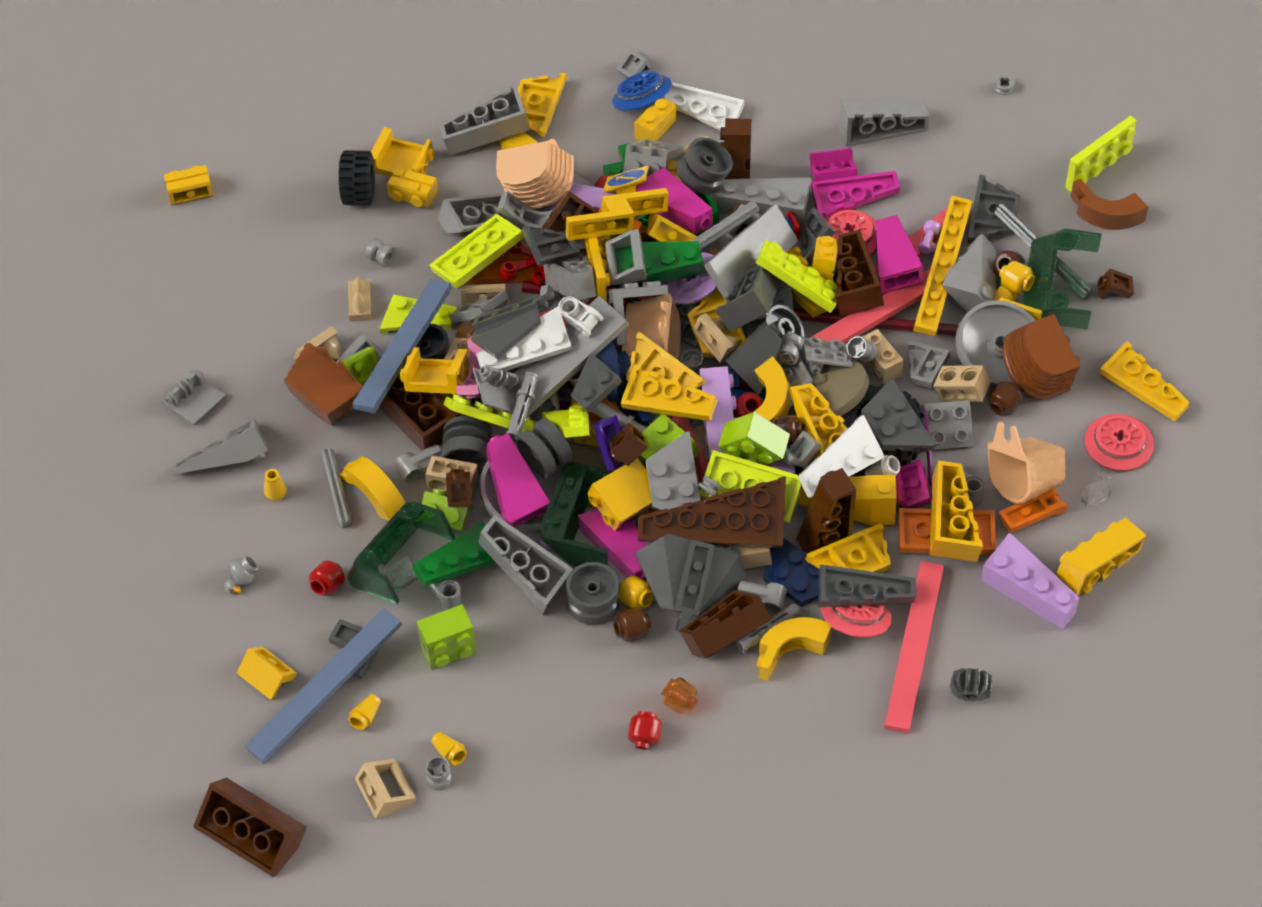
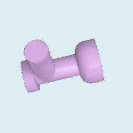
M928 220L923 228L926 233L925 237L918 246V250L924 254L935 253L937 244L933 242V238L938 236L942 230V226L938 222Z

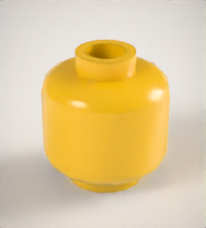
M1017 261L1004 265L999 273L1002 286L1018 294L1029 291L1035 279L1032 269Z
M629 576L619 584V601L629 608L638 607L643 610L653 602L654 595L647 581L637 576Z

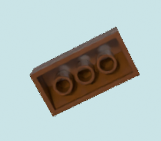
M400 373L379 406L421 450L435 444H441L443 442V428L446 422L460 416V413L452 411L443 405L445 398L440 393L405 391L404 383L400 380Z
M227 777L210 783L193 826L272 877H275L297 851L307 828L302 823Z

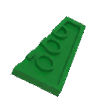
M484 522L479 523L414 563L412 570L424 587L497 564L478 543L480 533L486 526Z

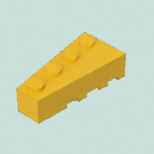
M938 460L932 477L930 556L977 562L983 549L982 540L979 539V528L977 521L974 520L972 501L969 500L968 486L963 466L960 463Z
M1126 517L1119 522H1113L1105 531H1098L1089 541H1082L1073 551L1065 552L1059 560L1061 564L1056 576L1077 596L1081 592L1086 595L1093 589L1092 586L1099 578L1102 581L1105 580L1114 570L1115 566L1117 568L1121 567L1140 551L1147 535Z

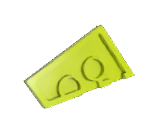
M393 295L381 324L380 334H389V331L399 330L418 299ZM442 304L430 324H436L444 330H451L453 324L449 315L456 311L457 307Z
M579 405L571 406L569 410L541 412L542 418H547L566 438L590 435L589 414Z

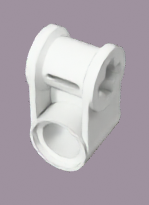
M572 296L563 298L558 304V309L565 321L587 337L591 335V330L598 321L601 322L604 319L596 309L587 306Z

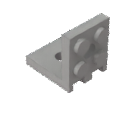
M641 139L627 144L623 172L649 165L648 175L664 167L668 170L669 160L683 155L684 146L648 139Z
M660 281L642 282L643 287H638V283L620 284V289L606 290L607 303L624 318L623 298L668 294V286H661ZM625 329L613 339L615 345L626 344Z

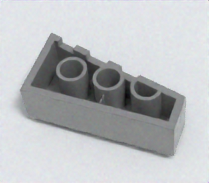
M922 98L841 99L839 130L846 147L928 131L929 114Z
M811 178L723 179L717 193V209L719 213L728 215L730 209H734L737 203L746 205L754 201L759 207L758 214L761 215L770 206L777 204L784 217L788 212L792 211L800 225L804 220L811 194Z
M585 252L579 253L577 257L543 265L546 285L549 284L562 296L575 297L582 303L590 301L589 298L596 297L593 269L589 264V260H587Z
M495 514L480 533L478 543L543 615L566 585V580L573 568Z

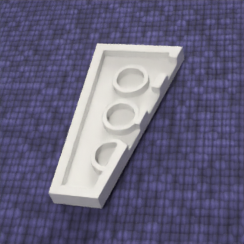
M672 82L671 90L663 97L675 103L676 110L718 130H721V127H725V118L739 119L744 107V100L674 82Z
M558 307L540 317L541 324L499 359L494 358L484 350L477 353L480 368L489 365L507 371L572 350Z
M864 415L858 417L834 443L830 444L825 449L826 451L817 457L798 476V479L808 498L814 495L821 476L827 472L843 468L849 477L883 459L885 456Z

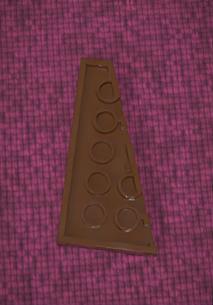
M786 476L766 483L761 482L752 487L739 488L706 497L704 500L684 503L679 507L666 508L639 516L638 542H654L666 534H671L712 545L783 548Z

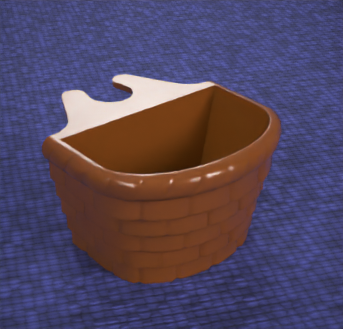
M1055 314L1015 329L1010 334H1007L1003 343V360L1011 379L1020 386L1022 392L1026 395L1040 400L1048 399L1071 390L1073 381L1077 376L1076 373L1080 368V358L1074 355L1069 345L1071 340L1068 336L1064 335Z
M306 343L304 349L299 353L300 356L295 360L296 362L292 369L287 373L288 376L284 379L288 390L299 402L325 423L332 425L354 409L352 403L363 385L355 379L340 360L335 362L323 346L317 348L311 343Z

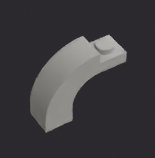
M509 191L502 194L497 209L510 223L522 230L523 226L527 225L530 226L531 230L540 231L553 211L533 210L525 206Z

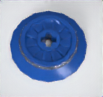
M654 71L637 73L625 79L618 86L612 103L619 110L631 111L654 104L656 100L662 99L671 90L672 82L669 77L659 75Z

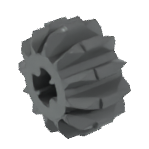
M961 668L953 671L950 683L951 694L965 701L988 699L992 692V675L985 670H978V668Z

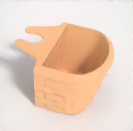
M554 139L497 151L496 163L497 177L504 188V192L509 191L525 206L531 209L546 207L560 200L564 192L570 191L574 178V156L560 149Z
M668 293L663 296L627 303L625 320L629 323V326L625 329L626 344H622V352L626 351L629 361L632 352H635L638 341L636 335L638 332L679 361L681 324L679 311L672 296Z
M1002 421L998 422L993 442H988V467L991 482L1003 498L1014 504H1024L1063 484L1066 470L1065 448L1033 437L1019 439L1015 426L1010 427L1011 440H1005L1004 423Z

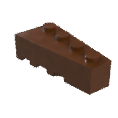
M860 229L838 235L837 302L840 317L883 306L881 285Z
M843 468L829 471L821 476L796 538L803 551L807 554L852 535L856 488Z

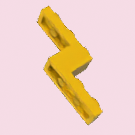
M666 188L602 196L600 213L566 217V238L568 241L622 234L633 230L634 216L668 211L669 192Z

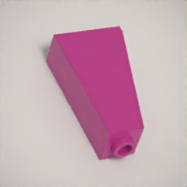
M665 167L647 176L645 183L636 185V192L666 188L669 192L668 211L655 214L664 217L681 228L697 234L713 225L712 208Z
M893 215L876 220L878 275L882 294L924 282L923 265L898 216Z
M507 433L503 436L497 435L491 438L489 443H487L486 455L502 519L512 527L517 528L549 512V499L510 435Z
M598 508L578 515L580 531L626 578L637 576L647 581L634 554L646 545L644 542H638V529L632 518L623 522L619 529L614 531L611 526L604 522Z

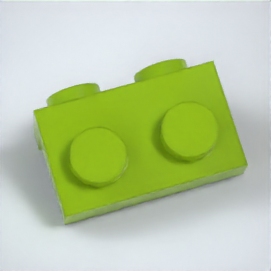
M370 346L341 360L355 379L363 386L379 362L374 347Z
M433 489L432 493L425 491L417 519L464 531L469 510L473 509L474 505L448 507L447 492Z

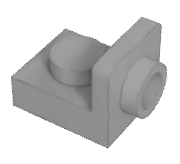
M630 49L616 70L628 78L641 73L645 67L650 69L652 65L647 60L649 57L640 50L636 53Z

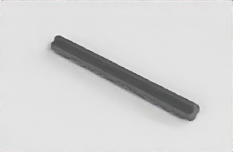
M1004 204L996 207L995 214L1083 299L1088 298L1092 294V288Z

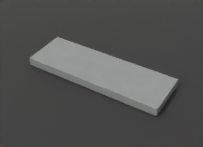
M777 204L770 206L704 264L724 299L729 294L733 296L737 291L735 288L736 284L745 273L759 265L756 263L760 248L766 239L779 244L784 252L790 250L799 241Z
M600 296L589 306L596 309L604 319L601 322L598 321L591 330L589 337L568 324L565 328L572 350L523 365L514 372L521 379L520 385L513 388L516 401L518 399L516 397L517 391L521 389L525 373L532 372L539 376L534 391L535 399L530 404L527 417L584 367L591 353L596 356L629 326V323Z

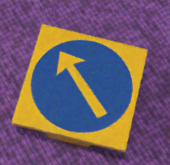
M649 165L607 177L603 190L604 193L614 191L617 194L636 192V185L646 181Z

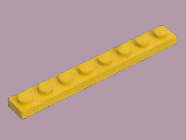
M951 195L913 331L936 336L947 296V291L942 285L949 268L956 263L972 205L971 200Z

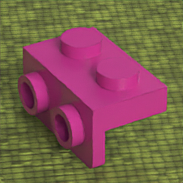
M851 147L809 153L810 173L814 181L858 176L857 167L853 162Z
M917 460L900 467V471L895 476L896 503L902 505L903 508H919L932 503V495L923 462Z

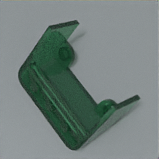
M1062 229L1036 238L1031 243L1028 267L1032 269L1035 279L1030 290L1024 292L1022 304L1042 310V318L1055 314L1060 326L1087 330L1091 311L1069 308V296L1062 290L1053 289L1058 250L1070 251L1073 249L1098 253L1102 233Z
M570 462L562 468L541 524L540 534L542 540L570 565L579 566L587 562H599L608 566V549L576 542L574 539L579 528L578 515L584 513L586 506L597 508L590 503L588 498V491L591 485L613 471L577 462Z
M418 502L405 503L354 560L347 573V579L351 586L398 604L400 600L387 575L379 572L418 528L453 541L456 537L444 512Z

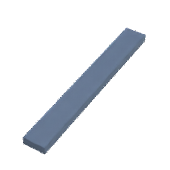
M430 279L352 403L354 409L375 414L401 369L406 364L408 355H411L414 347L417 346L452 290L451 283Z
M383 608L245 745V748L264 764L402 626L401 621Z

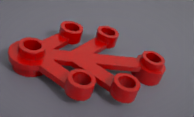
M521 240L509 250L513 254H523L530 256V258L516 263L511 261L504 262L499 270V277L504 281L511 282L516 279L518 271L537 265L530 248L523 246ZM543 265L538 266L537 270L533 273L532 281L537 285L545 283Z

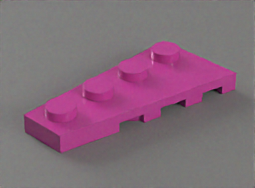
M896 171L813 181L811 182V192L816 209L826 218L839 211L850 210L900 193V183Z

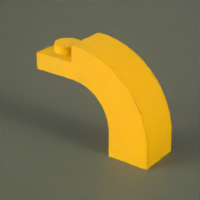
M772 356L754 370L759 382L767 391L763 404L754 412L770 422H773L777 416L787 415L791 404L790 385L782 367Z
M361 456L356 461L348 463L340 473L343 482L355 485L367 496L381 519L391 521L408 509L406 502L392 481L368 458Z
M798 617L785 620L772 627L759 643L760 656L756 667L759 668V678L768 681L778 659L788 651L803 649L823 656L832 637V626L820 619Z

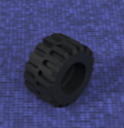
M344 150L339 161L340 199L343 205H371L375 190L373 155L371 151Z

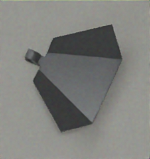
M548 292L540 297L537 295L502 308L484 311L481 315L475 317L472 324L474 328L471 337L472 342L494 358L499 359L541 324L540 309L544 308L551 311L558 307V301H555L553 304H549L546 301L547 299L554 298V292Z
M666 534L634 553L659 608L680 612L675 631L680 632L681 629L690 623L691 616L699 617L732 591H738L741 581L748 582L737 552L697 540Z

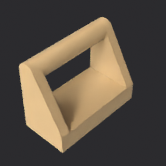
M396 759L364 763L355 777V781L375 819L388 816L417 801ZM390 770L403 796L391 798L379 775Z

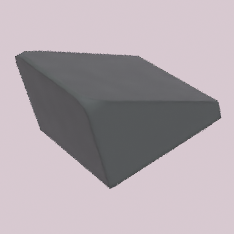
M685 318L681 327V341L698 347L699 345L690 323Z

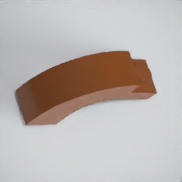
M1081 179L1073 182L1071 198L1074 203L1078 204L1077 215L1084 221L1100 228L1119 230L1134 227L1146 220L1148 206L1136 193L1120 200H1106L1095 195Z

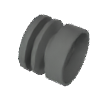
M459 416L448 420L443 428L442 457L477 464L478 475L481 474L488 461L486 449L492 434V428L489 423L471 416Z

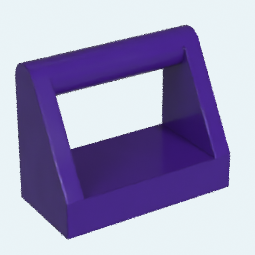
M617 415L593 422L592 427L607 470L612 471L622 466L624 463L622 461L620 463L617 462L610 453V441L622 430Z

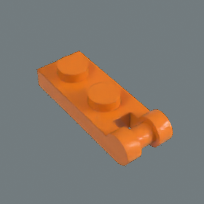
M1052 489L1024 504H1015L999 511L998 517L1008 532L1012 534L1055 514L1061 515L1068 509V506L1064 501H1060L1056 489Z

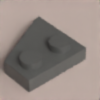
M815 208L810 210L800 224L802 247L806 248V255L803 258L805 257L810 265L813 263L817 237H832L835 233V229L820 211Z
M523 226V236L538 266L579 256L580 250L576 241H568L566 232H555L550 229L537 231L531 230L530 226Z
M591 353L571 397L581 408L589 413L622 380Z

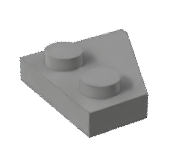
M505 290L499 292L490 300L486 297L464 305L449 315L452 324L462 322V324L469 323L484 311L495 309L508 300L509 297Z
M909 340L911 384L933 389L941 367L945 366L950 358V351Z

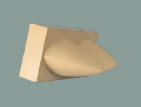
M357 276L354 280L348 281L350 321L372 319L370 279L363 280Z
M474 283L462 285V306L486 297L490 300L499 292L505 291L506 285H476ZM503 302L502 304H500V305H499L498 307H496V308H502V307H504V306H505V302Z
M705 313L698 317L693 332L721 363L726 361L725 359L729 356L730 352L735 349L737 338L724 335L722 332L726 327L724 322L719 318H710Z
M333 326L307 342L317 348L323 346L333 359L338 360L342 356L340 344L336 339L337 331ZM304 345L295 351V360L300 356L299 353L304 349Z

